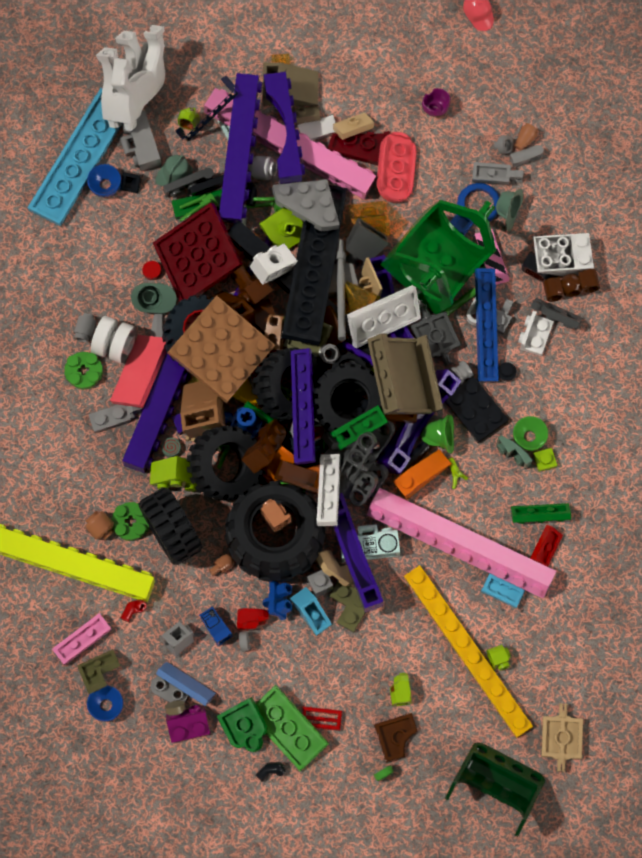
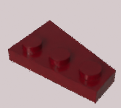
M391 131L356 134L343 140L337 133H332L327 149L337 151L343 157L378 166L380 144Z

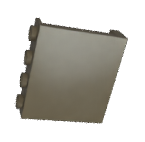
M381 333L367 339L383 414H431L443 409L427 335L416 339L387 338V334Z

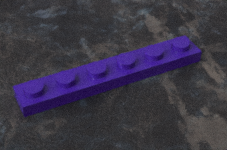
M309 348L292 350L294 463L296 465L315 463L312 351Z

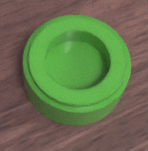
M389 765L374 774L376 781H380L392 774L394 770Z

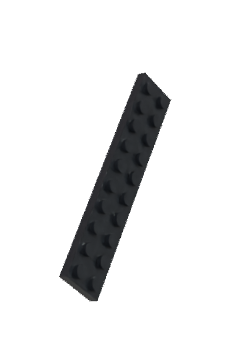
M329 185L340 226L337 230L319 231L314 228L315 225L307 220L303 221L296 257L297 263L294 267L281 336L283 339L317 346L320 344L347 188Z

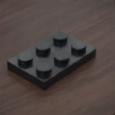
M474 376L457 387L453 395L445 400V403L477 443L508 422V418Z

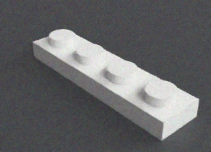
M340 454L320 455L317 526H337Z

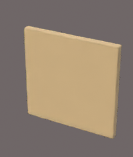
M368 257L365 260L359 284L363 283L362 292H367L371 303L379 300L383 288Z

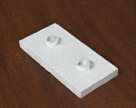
M411 285L347 314L353 346L357 349L368 344L367 339L381 333H392L420 320L421 314L416 287Z

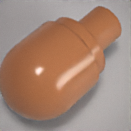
M224 554L216 559L214 562L215 566L209 569L210 574L214 576L218 572L225 573L234 565L231 555Z

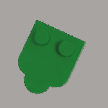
M252 697L217 715L233 747H245L250 752H256L262 748V737L267 732V725Z

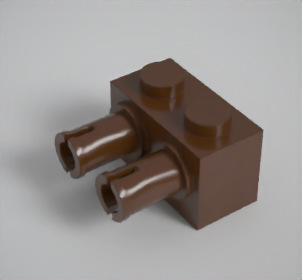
M244 265L231 274L239 285L236 291L237 297L244 299L249 305L256 304L273 291L268 283L262 285L257 277L252 278Z

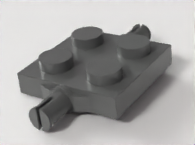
M427 305L420 307L423 319L411 325V330L415 338L427 335L432 358L441 357L445 367L451 365L452 362L448 353L461 346L446 311L437 315H430Z

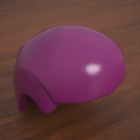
M434 88L430 94L426 93L422 100L424 112L432 117L444 115L450 106L451 98L449 93L439 88Z

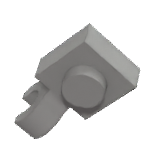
M509 299L505 301L501 311L496 309L497 332L504 334L512 320V317L508 314L514 302Z

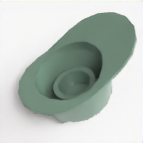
M184 155L170 156L157 173L156 184L164 186L192 174L193 168L189 165Z
M518 189L516 192L504 191L497 201L496 211L501 217L506 219L507 231L512 230L517 212L522 205L524 196L522 189Z
M141 283L132 291L131 301L133 306L141 312L161 314L173 309L176 305L177 297L175 291L168 285Z

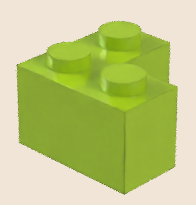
M174 456L151 462L150 485L156 486L158 490L163 487H183L185 491L194 492L197 486L196 483H191L189 479L192 477V474L187 473V467H190V462H187L186 458Z

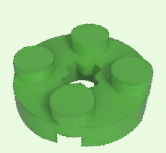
M78 352L68 357L64 373L67 381L72 386L85 390L94 387L99 382L103 374V368L95 354ZM82 366H85V368L87 369L89 367V371H86V375H82L81 372H78V370H80Z
M128 502L115 508L111 518L114 522L112 528L121 539L136 541L142 538L150 527L138 503ZM129 517H133V520H136V523H133L131 527L128 523H125L126 520H129Z

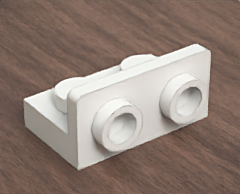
M534 310L531 316L527 315L524 326H527L525 333L521 332L518 343H521L520 350L542 356L554 321L536 315Z

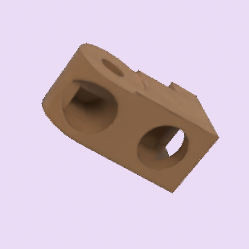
M269 314L264 336L275 344L272 350L284 349V339L281 336L285 316Z

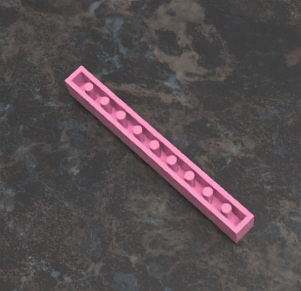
M215 88L204 105V113L208 115L229 93L223 89ZM233 99L214 117L229 127ZM260 110L256 111L255 117L258 118L257 129H253L256 141L281 154L287 136L285 124L279 123L273 116L264 115ZM300 133V140H297V146H301L302 149L300 164L304 163V168L339 187L347 188L348 192L365 200L376 180L374 172L367 168L363 169L355 161L343 158L337 151H330L322 143L314 142L306 134Z
M379 488L370 504L368 516L543 599L556 573L555 570L384 489Z

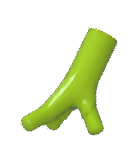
M449 458L448 460L451 462L449 467L453 477L452 489H456L458 478L461 477L467 480L468 477L459 470L454 458Z

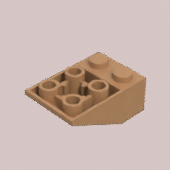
M201 381L186 384L183 387L181 404L182 431L189 438L201 436L202 432L226 426L223 400Z

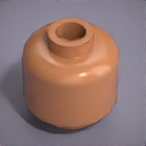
M95 511L85 520L87 522L85 528L94 539L98 540L103 537L105 540L113 533L111 529L114 526V522L104 511Z

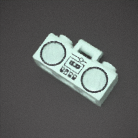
M377 524L357 526V536L366 560L400 556L398 530L383 528L381 529L382 532H378ZM374 532L373 535H362V533ZM341 551V559H342V563H344V562H346V561H345L344 556H343V553H342V551Z

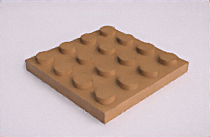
M216 295L167 354L227 403L273 349L275 344Z

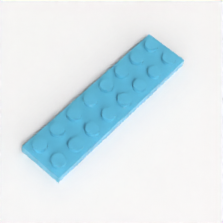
M103 88L99 89L28 206V211L60 227L87 184L89 172L99 164L122 126L110 128L108 120L103 119L101 106Z

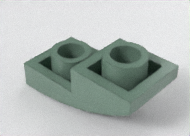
M504 436L498 437V444L496 446L502 455L505 454L508 458L514 454L515 462L519 466L522 465L524 469L531 466L533 460L519 445Z

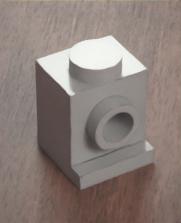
M180 621L161 635L164 646L176 658L180 656L179 653L194 642L193 631L189 626H184Z

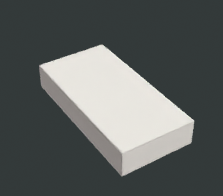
M331 115L321 118L320 121L299 124L298 129L300 133L306 134L310 140L314 141L336 133L333 130V124L336 122L334 116Z

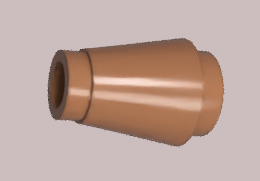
M526 123L525 126L521 127L514 147L520 151L526 149L538 136V129Z

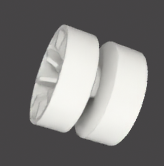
M103 316L93 335L91 353L105 357L109 352L110 360L123 364L133 348L136 327L124 322L118 327V320Z

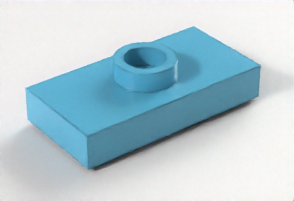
M489 574L481 592L516 609L525 590Z

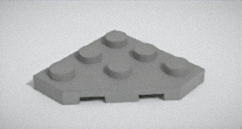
M327 179L273 185L272 191L277 206L287 208L292 211V215L304 222L307 220L315 225L314 228L319 231L339 229L340 224Z

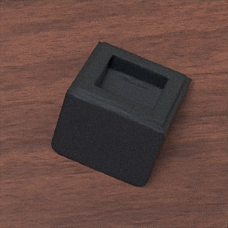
M125 170L122 175L120 190L138 194L143 174Z

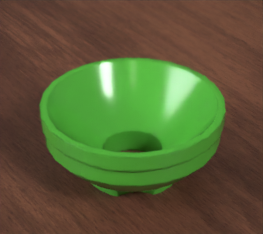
M527 416L520 419L514 426L513 438L515 443L523 450L535 451L546 443L548 429L541 419ZM528 431L533 432L536 436L532 442L526 441L524 438V434Z

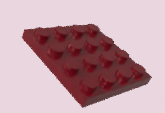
M211 202L153 242L179 302L184 298L187 300L189 296L193 295L197 298L243 265L215 204Z

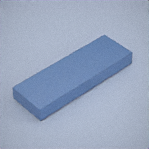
M165 662L156 673L159 677L204 706L216 694L168 662Z

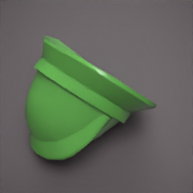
M447 415L445 418L430 422L421 432L423 442L431 446H439L452 454L454 451L453 416Z

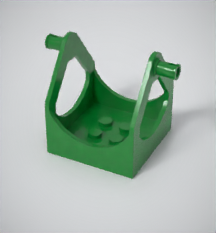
M439 200L422 213L380 265L406 288L411 285L415 286L418 299L427 305L434 314L442 312L452 306L456 294L472 276L475 269L479 268L496 251L490 223L487 219L495 210V206L489 207L492 203L485 201L484 205L477 211ZM444 211L469 218L480 229L484 247L461 234L448 220Z

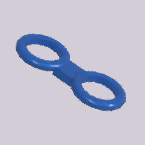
M474 183L465 187L458 196L457 205L465 207V199L470 193L483 191L492 197L495 210L487 219L489 222L495 219L498 215L496 204L500 198L498 192L493 187L484 183ZM457 214L450 221L464 236L474 225L469 218Z

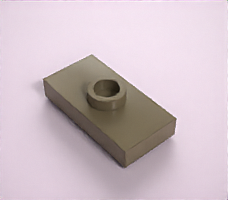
M318 106L292 109V112H296L297 123L294 124L321 120Z

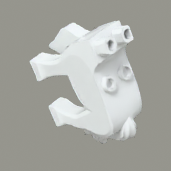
M152 25L150 32L145 31L143 33L147 42L143 44L142 49L138 43L136 32L123 31L115 40L124 47L125 59L118 58L117 49L104 47L96 54L98 61L102 64L104 76L101 98L102 117L104 120H108L110 128H118L122 125L121 123H124L125 130L132 131L137 126L136 119L141 116L143 107L162 88L165 81L163 60V32L165 30L163 26Z

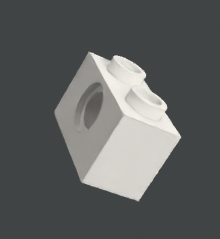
M284 243L278 247L277 245L271 247L265 253L260 252L253 257L254 261L250 268L263 285L290 272L297 263V260Z

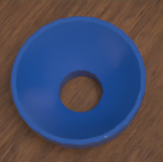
M101 164L89 172L87 184L96 196L110 197L119 190L121 176L114 166ZM109 180L111 182L110 187L102 189L100 187L101 181Z
M107 685L99 691L89 694L87 708L91 716L96 720L103 722L112 721L120 715L123 709V698L116 688ZM103 700H110L112 702V708L109 711L101 709L100 704Z

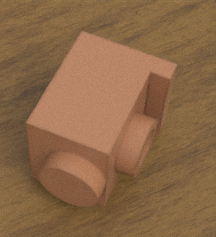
M269 499L262 505L261 514L274 532H277L291 522V516L289 514L284 515L286 510L281 503L277 505L275 500Z

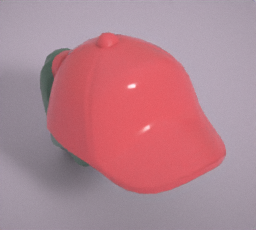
M463 0L462 7L464 13L472 25L480 31L491 29L494 18L489 0Z

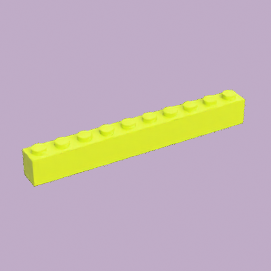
M0 524V555L137 600L141 599L148 603L155 584V579L151 573L143 570L140 573L134 571L133 567L124 564L121 567L115 565L116 562L105 558L103 561L97 559V556L94 554L78 553L79 550L76 548L68 547L66 549L60 547L61 544L55 541L48 543L42 541V538L39 536L31 535L29 537L24 535L23 531L18 529L11 531L6 529V526Z

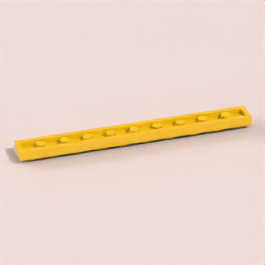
M419 565L404 575L407 583L514 736L518 738L531 729L533 725L422 567Z

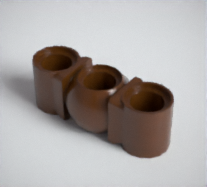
M586 269L578 272L579 276L577 274H568L563 276L561 280L560 277L545 280L543 286L547 301L554 302L565 299L564 295L575 297L582 291L583 294L598 291L600 284L596 270Z

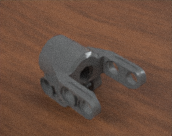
M389 420L385 424L389 427V434L382 433L381 427L372 433L365 432L358 437L352 449L346 450L341 458L339 494L342 493L344 498L349 499L356 506L363 505L369 498L374 497L389 475L387 467L376 462L395 431L394 424ZM364 436L369 437L366 444L363 442ZM377 441L380 443L379 450L374 449L377 445ZM378 470L381 471V476L379 478L377 477ZM355 492L363 496V501L356 499Z

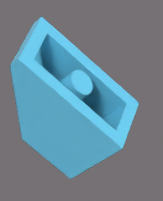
M306 587L290 598L299 614L316 636L332 625L317 598Z

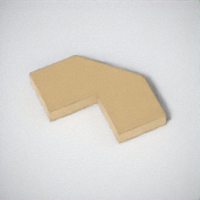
M331 550L318 553L319 556L316 560L326 575L339 579V583L345 587L354 585L347 565L340 566Z

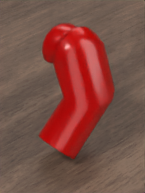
M141 599L128 602L120 619L129 623L133 614L146 610V602Z

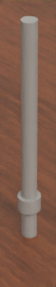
M339 239L335 255V262L337 263L338 340L344 341L346 340L344 276L346 253L344 252V241Z

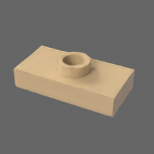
M365 112L333 124V130L342 140L374 128V121Z

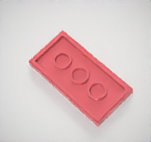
M137 336L110 399L113 404L144 407L167 352L165 349L166 342H163L162 337Z

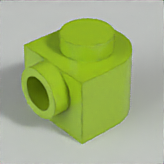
M501 644L486 650L493 670L499 669V671L510 667L509 658L511 656L507 647L504 648Z

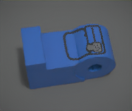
M213 606L199 614L217 646L232 638L231 631L219 617Z

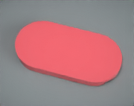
M402 132L390 133L380 144L376 185L380 195L392 203H400L406 200L412 193L414 185L417 150L414 142L412 143L410 140L411 138Z

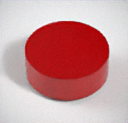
M156 261L146 262L142 268L144 277L148 280L158 279L161 275L160 264Z

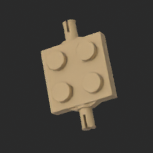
M563 703L559 704V715L554 717L543 716L541 757L557 760V772H565L566 760L582 759L583 719L567 716L568 704H564L563 709Z

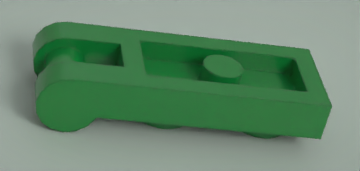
M377 405L331 432L333 438H336L339 443L338 447L342 450L357 441L361 434L372 432L388 423ZM348 431L350 438L345 439L342 433Z

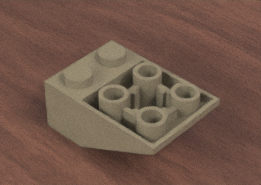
M263 63V106H274L266 99L264 74L286 72V77L291 80L289 95H293L294 106H318V71L285 63Z

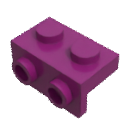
M190 706L178 715L170 716L166 714L171 743L210 734L204 706Z

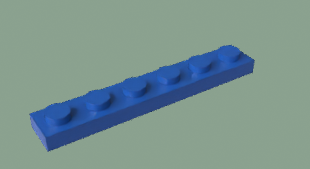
M477 268L475 269L478 382H498L495 269Z

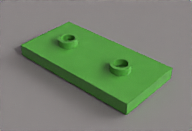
M274 685L256 703L267 725L266 734L299 771H302L330 744L277 685Z

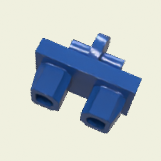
M276 581L270 582L268 598L263 600V606L268 608L270 615L278 616L280 620L286 619V613L292 611V603L287 600V595L292 593V586L286 582L281 584Z

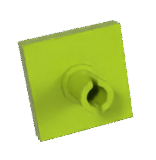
M283 207L260 222L259 225L273 246L277 245L278 247L285 243L287 248L290 249L300 241L303 221L292 215V211Z

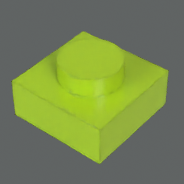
M552 448L533 453L538 472L558 466Z

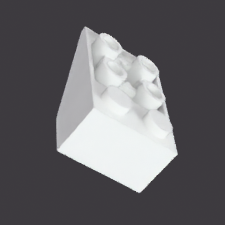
M589 233L533 237L538 273L557 276L577 274L579 276L578 272L594 269Z

